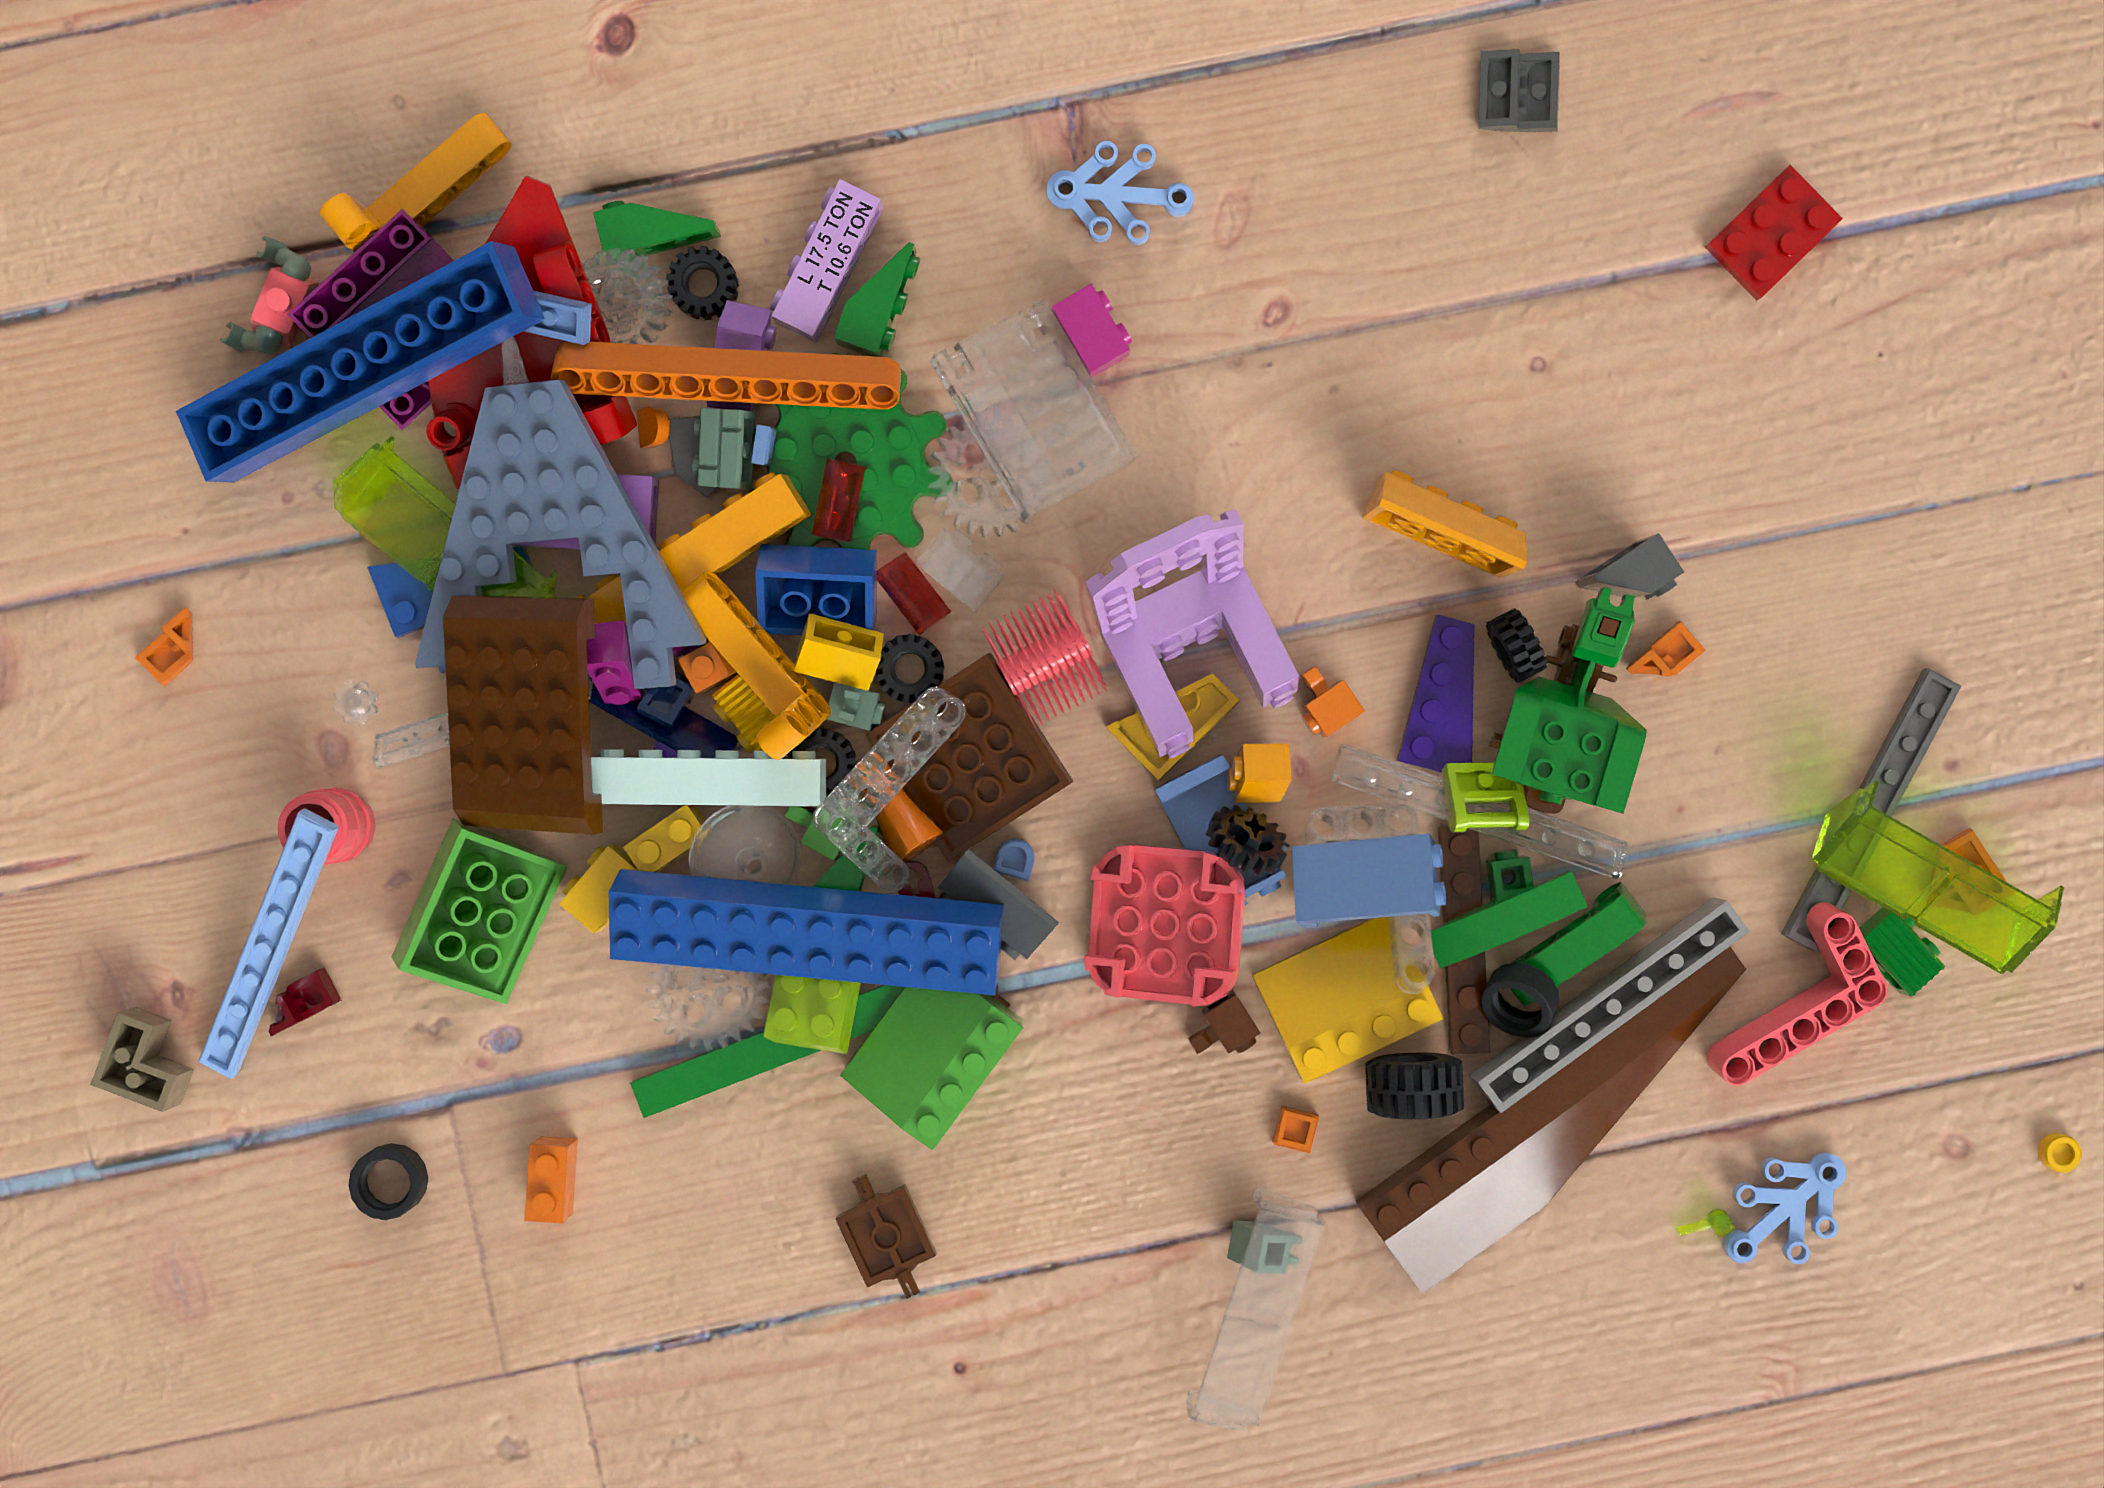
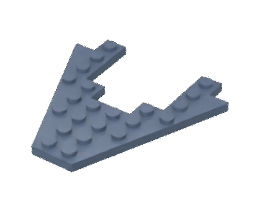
M565 380L485 388L415 662L416 668L445 666L443 615L451 596L483 595L482 585L517 582L512 544L579 538L583 576L620 573L634 689L674 686L677 683L672 647L702 645L706 643V637Z

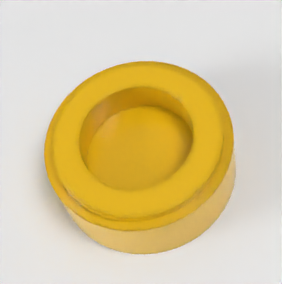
M2051 1133L2041 1140L2038 1147V1156L2042 1164L2056 1172L2066 1173L2078 1166L2081 1161L2082 1151L2079 1143L2074 1138L2062 1133Z

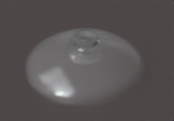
M729 805L711 815L697 831L689 853L690 875L793 885L798 876L802 860L800 839L792 823L773 807ZM753 860H758L757 868L749 871V863Z

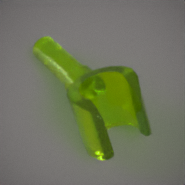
M1717 1208L1710 1211L1706 1218L1676 1228L1679 1236L1712 1228L1716 1236L1722 1237L1731 1233L1735 1226L1727 1213Z

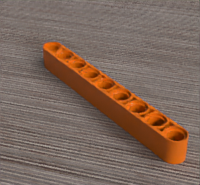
M565 341L556 348L551 381L565 380L572 394L882 410L890 409L899 402L901 368L895 360L886 357L589 342L581 345Z

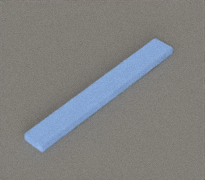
M305 808L298 812L198 1061L230 1079H233L240 1071L339 829L338 825Z

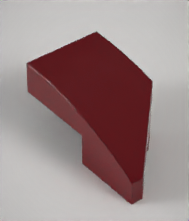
M325 967L288 985L285 992L277 994L275 1004L278 1005L275 1022L269 1027L268 1032L270 1036H274L342 1001Z

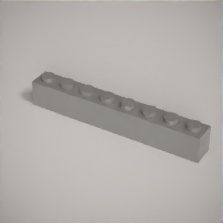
M1711 898L1555 1012L1547 1030L1538 1036L1521 1037L1469 1076L1491 1106L1502 1113L1750 931L1727 900Z

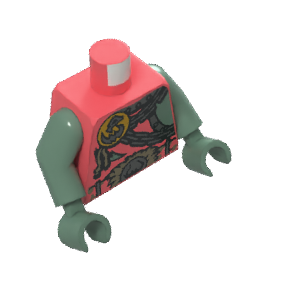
M267 236L262 238L266 241L265 249L262 253L257 251V257L280 266L271 268L251 315L252 331H247L229 322L226 327L231 329L230 333L226 338H220L222 343L239 352L248 349L262 353H274L279 349L280 345L291 348L299 326L287 314L307 297L318 284L317 281L309 278L311 265L305 258L287 249L285 243Z

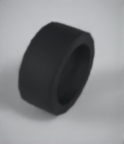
M1516 962L1504 964L1493 971L1481 996L1482 1010L1487 1019L1496 1028L1509 1035L1524 1038L1538 1036L1548 1029L1559 1005V991L1553 980L1538 968ZM1507 988L1521 990L1532 996L1538 1002L1541 1010L1533 1012L1519 1010L1505 1001L1499 990Z
M390 1143L378 1146L358 1159L350 1172L348 1186L351 1199L361 1212L373 1219L390 1220L401 1217L419 1204L426 1193L429 1177L426 1165L417 1152L405 1145ZM386 1159L395 1160L400 1163L408 1172L410 1179V1190L405 1198L392 1204L383 1203L376 1199L369 1190L367 1182L368 1172L372 1166Z

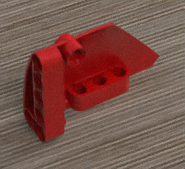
M526 175L486 243L494 241L515 247L533 291L590 303V342L611 343L607 327L551 185ZM522 331L428 381L434 418L427 425V438L434 447L442 450L443 459L456 489H460L485 388L551 381L556 348L560 343L565 342L564 340ZM573 394L600 445L625 436L638 425L626 396ZM444 422H448L454 427L455 436L447 433Z

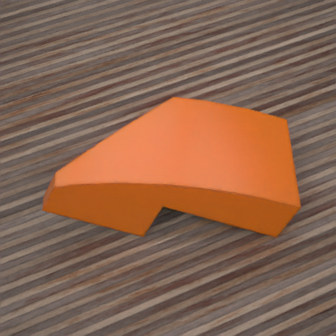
M1679 620L1642 652L1626 669L1630 674H1654L1672 677V675H1677L1706 650Z

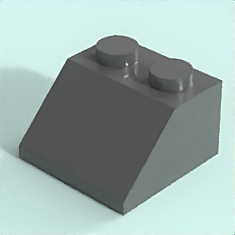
M1658 533L1636 541L1575 582L1579 588L1599 592L1601 588L1607 587L1612 589L1611 595L1623 597L1625 594L1635 596L1634 598L1644 596L1647 600L1655 595L1659 597L1677 585L1674 579L1684 573V571Z

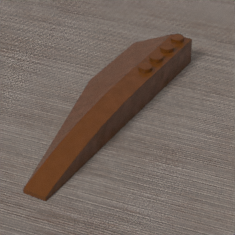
M1731 947L1725 949L1508 1109L1500 1113L1490 1104L1356 1200L1361 1211L1422 1295L1532 1217L1550 1202L1746 971V968Z

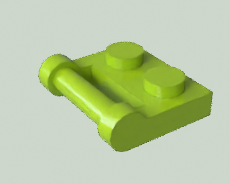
M1494 762L1446 763L1442 768V775L1449 808L1448 824L1451 832H1465L1467 828L1511 827L1514 831L1527 830L1529 826V812L1523 785L1491 775ZM1509 803L1511 810L1510 812L1466 813L1465 804Z

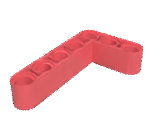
M1827 902L1818 903L1810 909L1807 914V926L1831 976L1717 1041L1710 1047L1707 1052V1063L1726 1082L1732 1085H1742L1884 1002L1888 992L1887 984L1855 919L1851 915ZM1835 919L1833 926L1828 929L1829 923ZM1850 950L1849 956L1843 960L1845 954ZM1865 982L1863 989L1859 991L1860 986ZM1833 1001L1831 1007L1826 1010L1827 1005ZM1800 1020L1799 1025L1793 1029L1794 1024ZM1767 1039L1766 1044L1760 1048L1761 1043ZM1735 1058L1733 1064L1727 1067L1728 1062Z

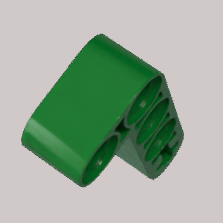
M1622 882L1615 883L1597 896L1592 909L1512 963L1529 964L1542 970L1553 980L1557 987L1637 934L1646 924L1645 911ZM1511 989L1523 1006L1536 1001L1532 996L1521 990Z

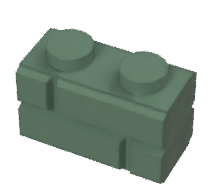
M700 408V416H697L694 423V433L696 438L699 439V450L692 464L693 474L697 477V486L752 489L753 463H751L754 447L755 411Z

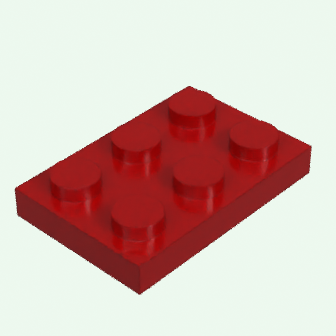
M1790 164L1725 226L1705 248L1758 301L1843 218Z

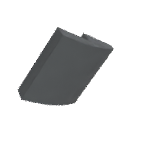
M1520 49L1481 51L1479 129L1506 132H1558L1560 52L1521 54Z

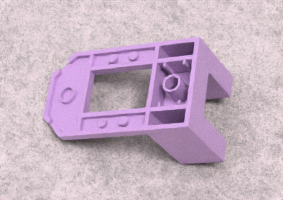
M1237 510L1224 512L1220 515V521L1213 522L1210 514L1195 517L1121 553L1110 562L1114 569L1105 577L1103 573H1097L1086 581L1101 639L1159 757L1168 754L1169 758L1177 757L1190 749L1188 744L1194 742L1193 727L1159 659L1163 658L1164 661L1171 660L1185 651L1183 647L1195 641L1198 644L1209 642L1219 635L1218 630L1222 628L1262 708L1270 704L1273 708L1281 707L1294 699L1292 694L1297 692L1299 675L1243 567L1244 524ZM1201 562L1200 571L1135 602L1133 588L1142 585L1143 588L1151 587L1165 578L1164 573L1177 567L1180 570H1186Z

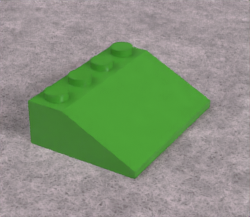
M452 818L391 956L397 968L422 978L507 1004L567 866L476 826H464L460 820Z
M904 987L846 1065L840 1076L902 1130L931 1150H934L1024 1028L1022 1019L990 995Z

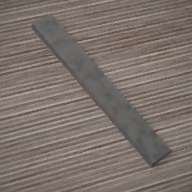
M1924 668L1921 671L1783 928L1782 935L1819 953V949L1807 926L1808 912L1814 905L1821 902L1830 903L1842 910L1956 698L1961 685L1929 668ZM1835 919L1829 923L1828 929L1833 926Z

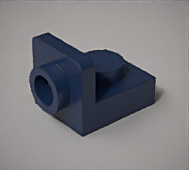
M675 672L676 685L648 688L637 707V713L670 729L675 725L686 703L690 704L694 698L693 688L689 680Z

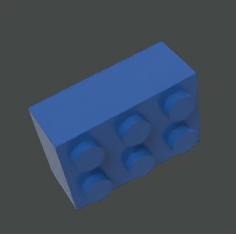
M761 544L755 569L757 618L768 634L802 636L809 613L870 630L875 629L877 615V550Z

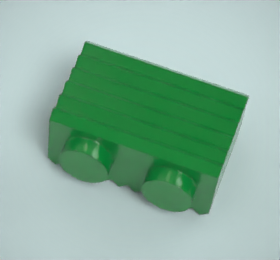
M1882 907L1859 929L1881 974L1898 993L1912 997L1923 986L1927 985L1928 981L1938 975L1939 971L1945 968V965L1937 958L1941 952L1928 938L1923 937L1920 939L1912 930L1915 922L1903 910L1897 909L1895 911L1894 909Z

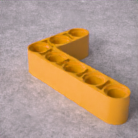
M479 113L469 119L367 208L348 193L343 192L330 198L320 209L319 215L339 239L354 252L401 209L423 227L509 152L512 143L487 113Z
M705 571L681 593L704 635L775 715L770 722L757 732L756 737L765 753L775 760H780L831 715V709L824 697L805 675L794 672L795 664L727 585L713 572Z

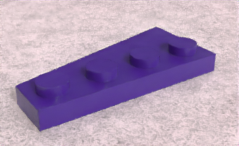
M1435 615L1396 761L1442 773V768L1446 763H1472L1475 624Z

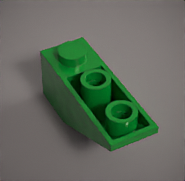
M908 242L846 301L834 336L837 345L873 357H881L883 350L890 351L896 330L891 328L895 315H902L908 298V294L903 292L907 279L914 280L920 263V258L916 257L917 252L913 243Z

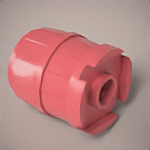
M331 788L307 791L303 795L291 800L284 807L278 820V837L284 848L298 812L305 808L328 821H331L333 818L334 824L339 826L324 865L351 861L358 857L373 840L376 827L373 811L369 805L365 804L363 799L358 797L360 795L351 790Z

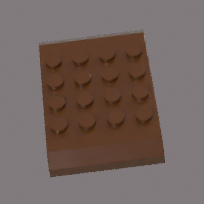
M451 596L443 615L452 802L453 810L464 826L585 835L602 833V794L593 793L586 647V640L595 638L593 598Z

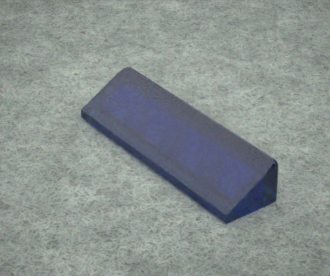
M594 683L588 690L590 703L676 751L701 750V758H715L716 750H735L739 742L736 735L687 707H684L675 725L670 729L637 713V707L641 700L630 701L623 705L605 704ZM648 688L643 689V696L645 695Z

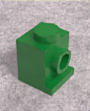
M1517 849L1494 852L1495 859L1486 860L1491 894L1490 902H1496L1528 886L1534 887L1530 857L1525 855L1518 856ZM1509 869L1513 873V879L1505 884L1502 881L1501 874Z

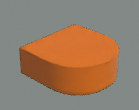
M645 407L636 410L640 448H654L663 445L670 433V420L666 411L661 407Z

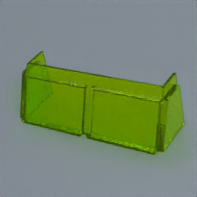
M390 436L381 445L376 442L333 481L334 509L342 515L343 520L417 581H422L427 589L433 593L456 503L394 453V437ZM513 551L517 582L482 585V594L486 596L554 597L558 572L554 571L546 578Z
M1876 780L1865 789L1859 788L1826 813L1811 859L1818 863V871L1903 919H1908L1909 917L1914 919V925L2000 974H2004L2006 971L2012 973L2057 925L2062 904L2063 886H2059L2041 898L2035 899L1873 807L1872 804L1879 784Z

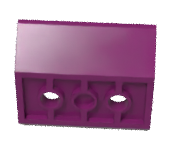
M401 209L287 315L312 338L454 260L433 237L407 212ZM428 381L379 406L401 430L408 426L431 404Z

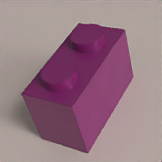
M624 620L595 624V638L586 640L587 671L604 703L623 705L630 701L642 700L643 689H634L628 632Z

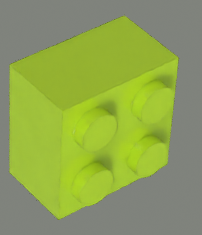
M776 975L764 1037L776 1043L847 1054L861 983Z

